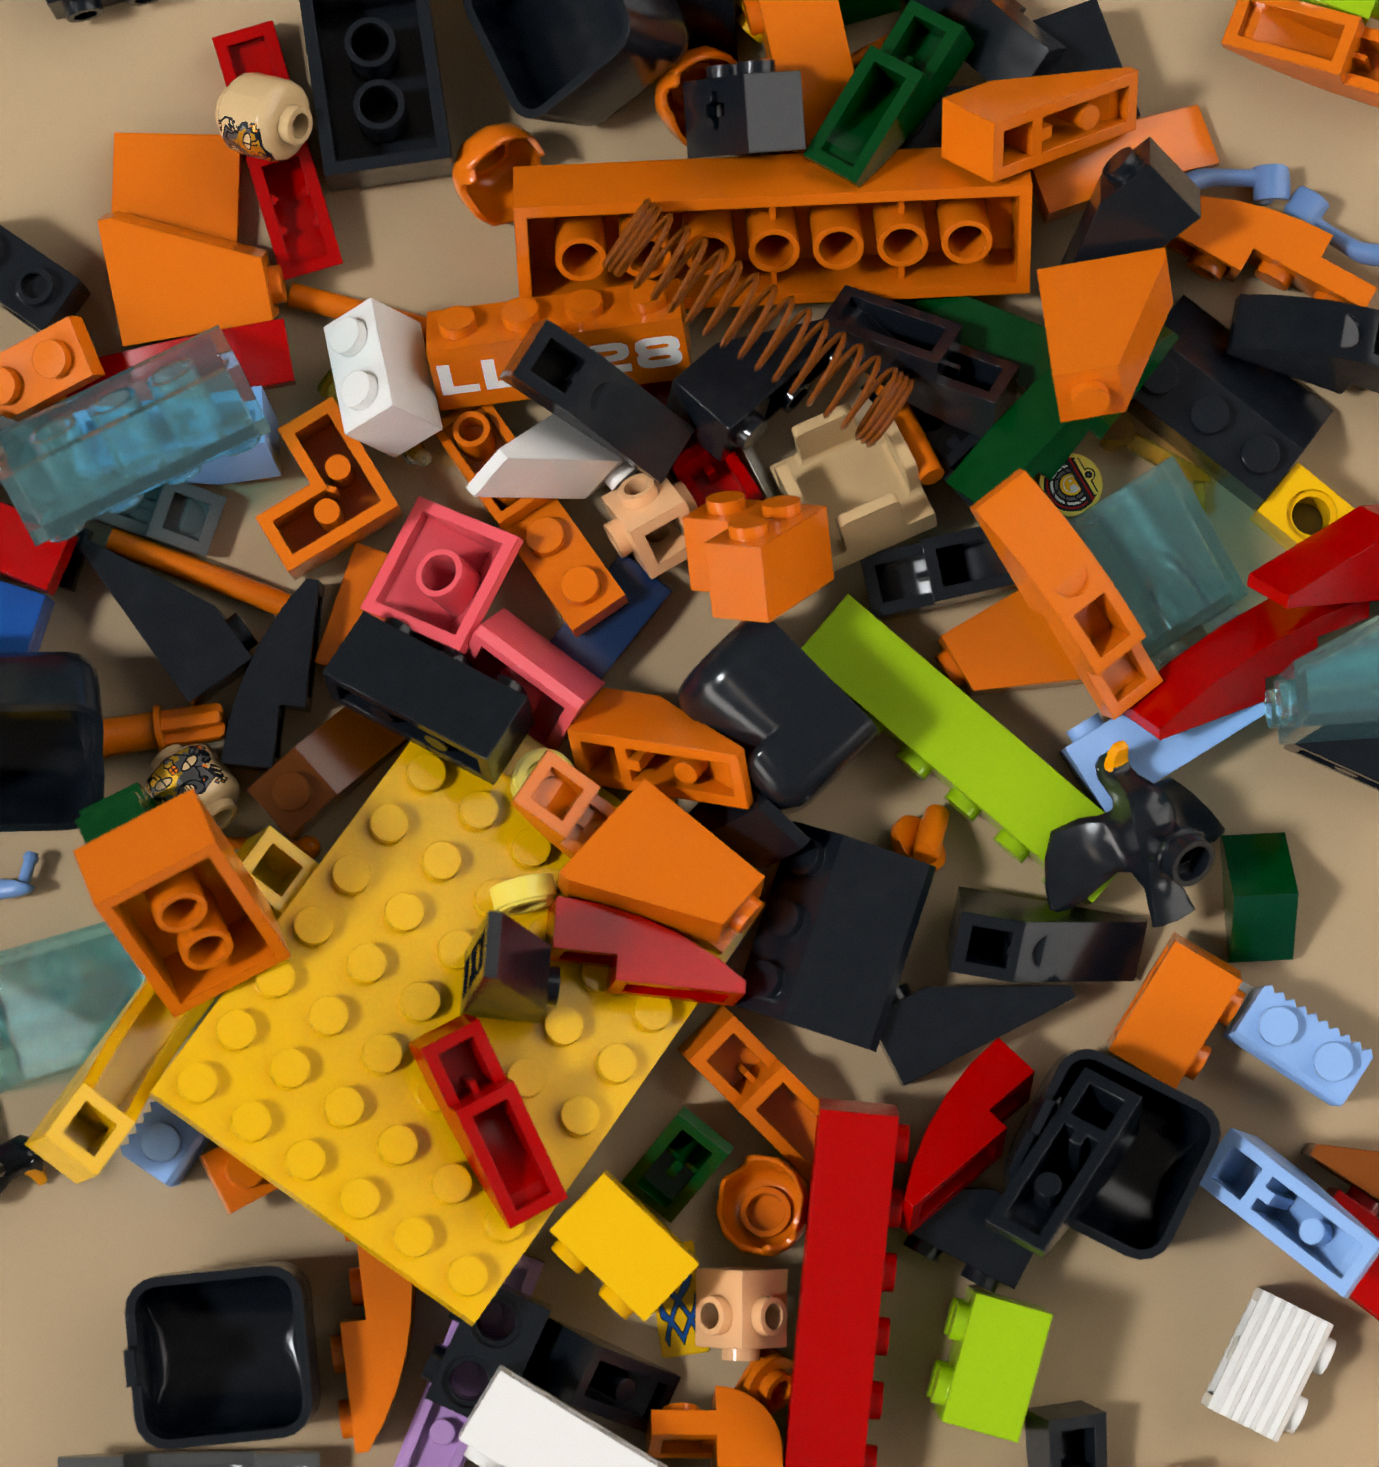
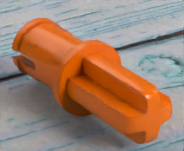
M219 703L163 710L162 705L157 704L153 705V712L110 718L103 717V758L156 749L161 752L173 744L183 746L223 740L227 732L225 711Z

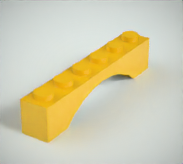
M270 825L248 838L236 853L269 902L276 921L319 865ZM145 978L24 1145L76 1184L98 1176L136 1123L150 1096V1091L217 996L174 1018Z

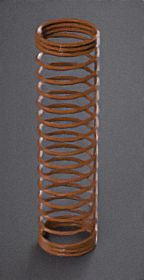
M650 198L645 199L602 263L603 269L608 268V272H613L616 278L621 277L664 225L633 283V289L640 288L668 251L681 238L673 256L651 293V301L657 300L685 263L699 249L690 269L667 308L668 313L675 311L702 275L717 260L707 282L685 319L686 325L693 322L719 287L735 271L725 293L702 331L703 337L708 336L748 285L752 283L744 302L720 342V348L727 346L747 318L764 298L770 294L757 322L738 352L737 360L744 358L768 325L788 305L775 333L754 367L755 372L761 370L784 338L806 315L794 342L771 379L772 384L778 382L800 351L823 327L808 360L789 389V395L795 394L820 359L840 339L827 369L806 401V406H812L831 378L850 356L858 350L847 376L823 413L824 419L829 418L851 386L875 362L862 392L840 425L841 430H846L866 400L892 374L891 379L878 394L855 432L856 441L861 440V444L866 443L867 448L875 445L906 403L915 385L914 378H909L908 374L904 375L903 370L898 371L897 366L888 368L876 379L882 362L879 354L870 357L857 370L863 357L864 345L863 343L853 345L840 358L847 340L845 331L835 334L822 347L830 328L828 319L818 322L804 337L813 315L811 307L800 311L786 326L794 309V296L785 298L768 315L778 292L776 284L768 286L749 306L759 286V272L751 274L731 295L743 269L742 260L734 262L712 286L726 256L724 248L717 250L694 275L707 249V236L697 240L676 264L690 236V225L680 228L657 255L671 228L673 215L672 213L666 214L652 228L662 208L661 205L656 206V202H651Z

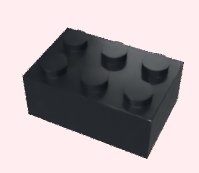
M299 0L323 170L330 191L335 192L452 175L454 159L431 1Z

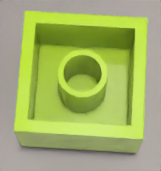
M968 1285L964 1299L953 1296L943 1334L948 1335V1339H952L947 1362L939 1359L935 1360L926 1397H930V1402L935 1403L933 1410L941 1422L1018 1443L1053 1314L1042 1306Z

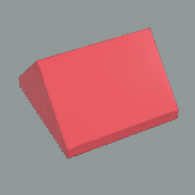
M418 496L360 609L382 621L386 617L400 620L417 634L418 640L436 649L441 645H445L465 655L473 633L481 625L524 541L514 534Z
M505 608L495 613L476 629L468 643L469 648L464 655L471 662L472 668L491 678L495 674L505 675L524 688L529 698L534 719V725L528 732V735L545 747L556 751L559 750L567 739L568 727L606 684Z

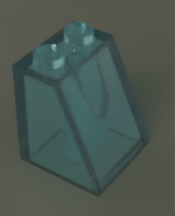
M1174 456L1169 457L1068 521L1111 579L1147 637L1141 641V644L1155 668H1158L1186 650L1187 647L1181 638L1202 625L1207 634H1210L1224 623L1240 615L1234 604L1249 593Z
M1379 615L1296 659L1273 681L1274 689L1266 690L1265 713L1267 725L1269 728H1278L1279 745L1379 738Z
M106 922L0 951V1094L80 1069L145 980V976Z

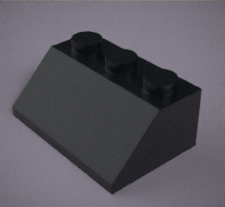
M1183 294L1170 310L1164 326L1174 331L1180 338L1130 401L1126 411L1251 509L1255 510L1266 500L1303 453L1333 410L1288 375L1226 354L1230 330Z
M793 821L811 840L803 849L780 861L742 978L746 980L745 995L735 1006L876 1052L937 867L846 835Z

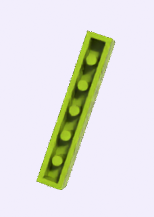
M849 594L844 597L802 646L801 649L869 717L879 729V732L885 733L901 747L900 751L895 755L896 758L922 780H925L932 773L950 789L944 797L945 800L972 822L979 815L987 820L999 831L993 838L995 843L1022 864L1029 856L1045 870V855L1052 830L1077 818L1097 816L1105 813ZM1119 872L1082 902L1085 905L1093 903Z

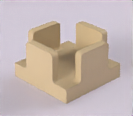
M848 403L835 407L829 418L824 419L822 413L792 427L791 432L797 449L796 454L769 466L772 479L780 495L797 496L800 498L801 504L827 506L833 571H837L938 526L935 512L922 488L916 461L895 420L877 443L867 448L866 443L861 444V440L856 441L855 432L858 426L855 416L846 430H841L840 425L851 410Z

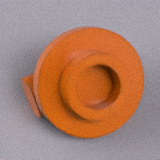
M933 804L925 809L922 818L913 815L901 817L891 828L893 852L937 867L936 871H938L946 860L943 840L950 818L949 811L942 805Z
M775 1348L760 1349V1360L749 1362L734 1389L749 1394L758 1400L770 1414H774L789 1403L793 1361Z

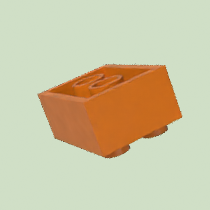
M193 788L73 850L94 907L174 1018L292 957L269 902Z

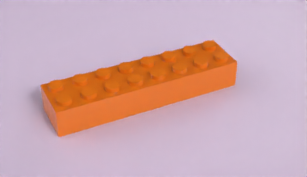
M941 147L897 149L883 166L860 187L807 160L803 155L804 153L513 167V215L519 297L533 298L571 293L585 288L601 289L633 284L664 225L621 277L616 278L613 272H608V268L603 269L602 263L633 215L647 198H650L651 202H656V206L661 205L662 208L652 228L666 214L672 213L673 215L671 228L657 255L680 228L690 225V236L676 264L697 240L707 236L708 246L694 275L717 250L724 248L726 256L712 286L734 262L742 260L743 269L731 295L751 274L759 272V286L749 306L762 291L772 284H776L778 289L773 305H778L789 296H794L795 304L834 302L845 285L889 300L1030 293L1033 188L1031 173L1029 169L992 183L941 158ZM681 238L668 251L646 280L659 281ZM699 249L673 279L680 278V283H682ZM717 260L708 268L684 298L685 309H691ZM735 271L724 281L703 308L717 307ZM752 283L748 285L731 307H741ZM770 294L758 306L766 305Z

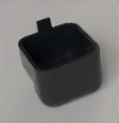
M463 0L466 15L510 105L517 114L528 119L576 126H593L602 123L675 66L687 52L690 39L686 19L676 0Z
M741 620L695 666L684 679L677 693L678 707L691 719L706 724L744 748L751 787L765 796L784 814L799 812L810 805L875 741L880 733L869 717L774 621L764 623Z
M0 652V832L78 829L75 819L81 817L79 811L104 799V725L100 684L97 669L89 659L81 654L72 652Z
M1092 1049L1071 1050L1060 1056L1048 1071L1019 1126L1004 1165L1005 1186L1008 1187L1084 1067H1087L1143 1097L1140 1129L1137 1137L1107 1184L1069 1228L1127 1257L1138 1260L1154 1258L1164 1252L1171 1243L1210 1164L1221 1136L1219 1120L1213 1110L1203 1102L1103 1052Z
M267 1261L231 1267L162 1273L141 1281L131 1290L125 1306L128 1347L123 1350L126 1387H131L134 1421L138 1433L145 1442L159 1449L171 1450L280 1439L296 1434L314 1417L320 1405L321 1391L312 1293L308 1277L299 1267L286 1261Z

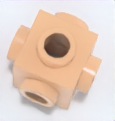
M640 473L627 478L619 487L601 497L612 519L604 524L603 527L613 547L621 558L632 554L651 580L687 560L682 517L698 507L682 481L672 485L665 477L663 482L659 484L644 473Z
M752 1266L696 1268L695 1346L722 1348L721 1360L759 1361L760 1349L787 1347L788 1269Z

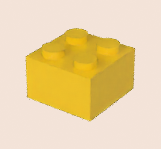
M607 1169L603 1171L549 1230L557 1238L551 1246L554 1253L578 1275L588 1267L604 1283L598 1292L600 1297L625 1320L635 1312L645 1322L699 1265V1257Z

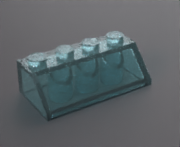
M216 325L0 430V480L35 546L48 540L51 542H61L79 533L84 528L85 522L107 511L116 514L134 507L143 499L144 493L165 483L176 485L190 480L201 471L202 465L224 454L236 456L251 450L260 442L261 436L271 432L272 429L219 325Z

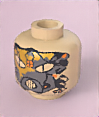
M259 72L243 73L222 91L216 104L215 118L222 139L227 147L246 156L269 162L286 161L299 151L312 130L313 119L309 99L302 87L288 79Z
M173 744L163 749L154 757L150 764L152 772L147 778L144 789L154 799L157 807L193 788L221 831L232 822L238 812L236 803L240 796V787L237 779L226 765L221 763V759L212 748L203 744H193L185 747Z

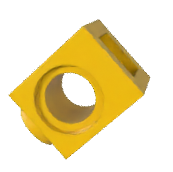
M1297 462L1288 470L1266 500L1249 517V520L1285 550H1288L1311 536L1299 531L1294 525L1292 511L1295 505L1306 503L1314 506L1322 517L1321 529L1355 508Z

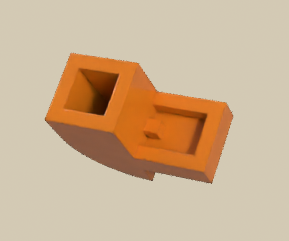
M715 1386L710 1410H700L699 1406L695 1404L679 1402L665 1405L661 1410H651L646 1432L647 1454L654 1458H711V1467H783L782 1440L775 1420L758 1400L743 1391L731 1387Z

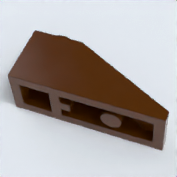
M343 707L294 746L255 781L247 791L289 838L298 841L409 740L353 710Z

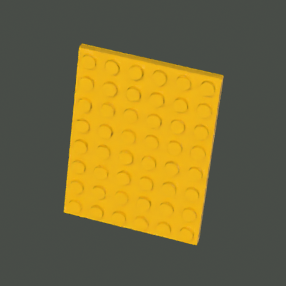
M528 734L495 785L410 741L277 920L292 957L225 991L149 1094L152 1099L471 1326L480 1317L558 1204L512 1229L506 1227L447 1124L407 1043L460 1016L465 951L488 910L494 911L489 889L498 883L516 877L537 873L553 874L557 890L559 871L570 860L568 856L536 830L510 803L513 799L510 790V779L517 762L523 755L534 749L547 748ZM603 787L597 792L598 795L616 808L622 803L620 799ZM764 903V906H763L762 910L760 911V913H761V912L763 911V909L765 908L766 903ZM550 906L526 914L509 916L543 941L546 940L547 916ZM760 913L741 934H735L725 951L720 955L697 943L695 944L726 964ZM550 961V966L560 967L559 996L556 1006L547 1005L546 1012L538 1023L476 1018H479L505 1076L515 1082L563 1188L567 1192L698 1002L606 993L608 967Z

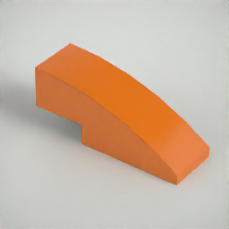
M1237 0L1221 42L1223 48L1294 79L1379 108L1378 29L1365 26L1362 18L1359 16L1299 0Z
M1194 105L1136 119V130L1030 169L1033 184L1032 192L1044 224L1085 210L1108 160L1125 147L1136 148L1149 136L1184 173L1198 168L1219 166L1220 161L1199 106Z
M720 1005L677 1050L811 1182L819 1100L724 1005Z

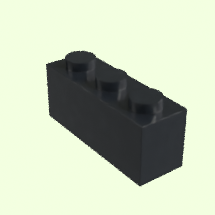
M363 611L322 672L332 700L492 785H495L534 725L529 698L521 685L502 674H495L493 678L472 668L471 662L463 654L450 647L441 645L436 649L418 640L417 634L409 626L392 617H386L382 621Z

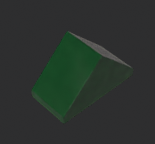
M1285 832L1221 835L1220 848L1228 963L1293 960L1299 892Z
M683 1105L621 1183L671 1223L735 1147Z

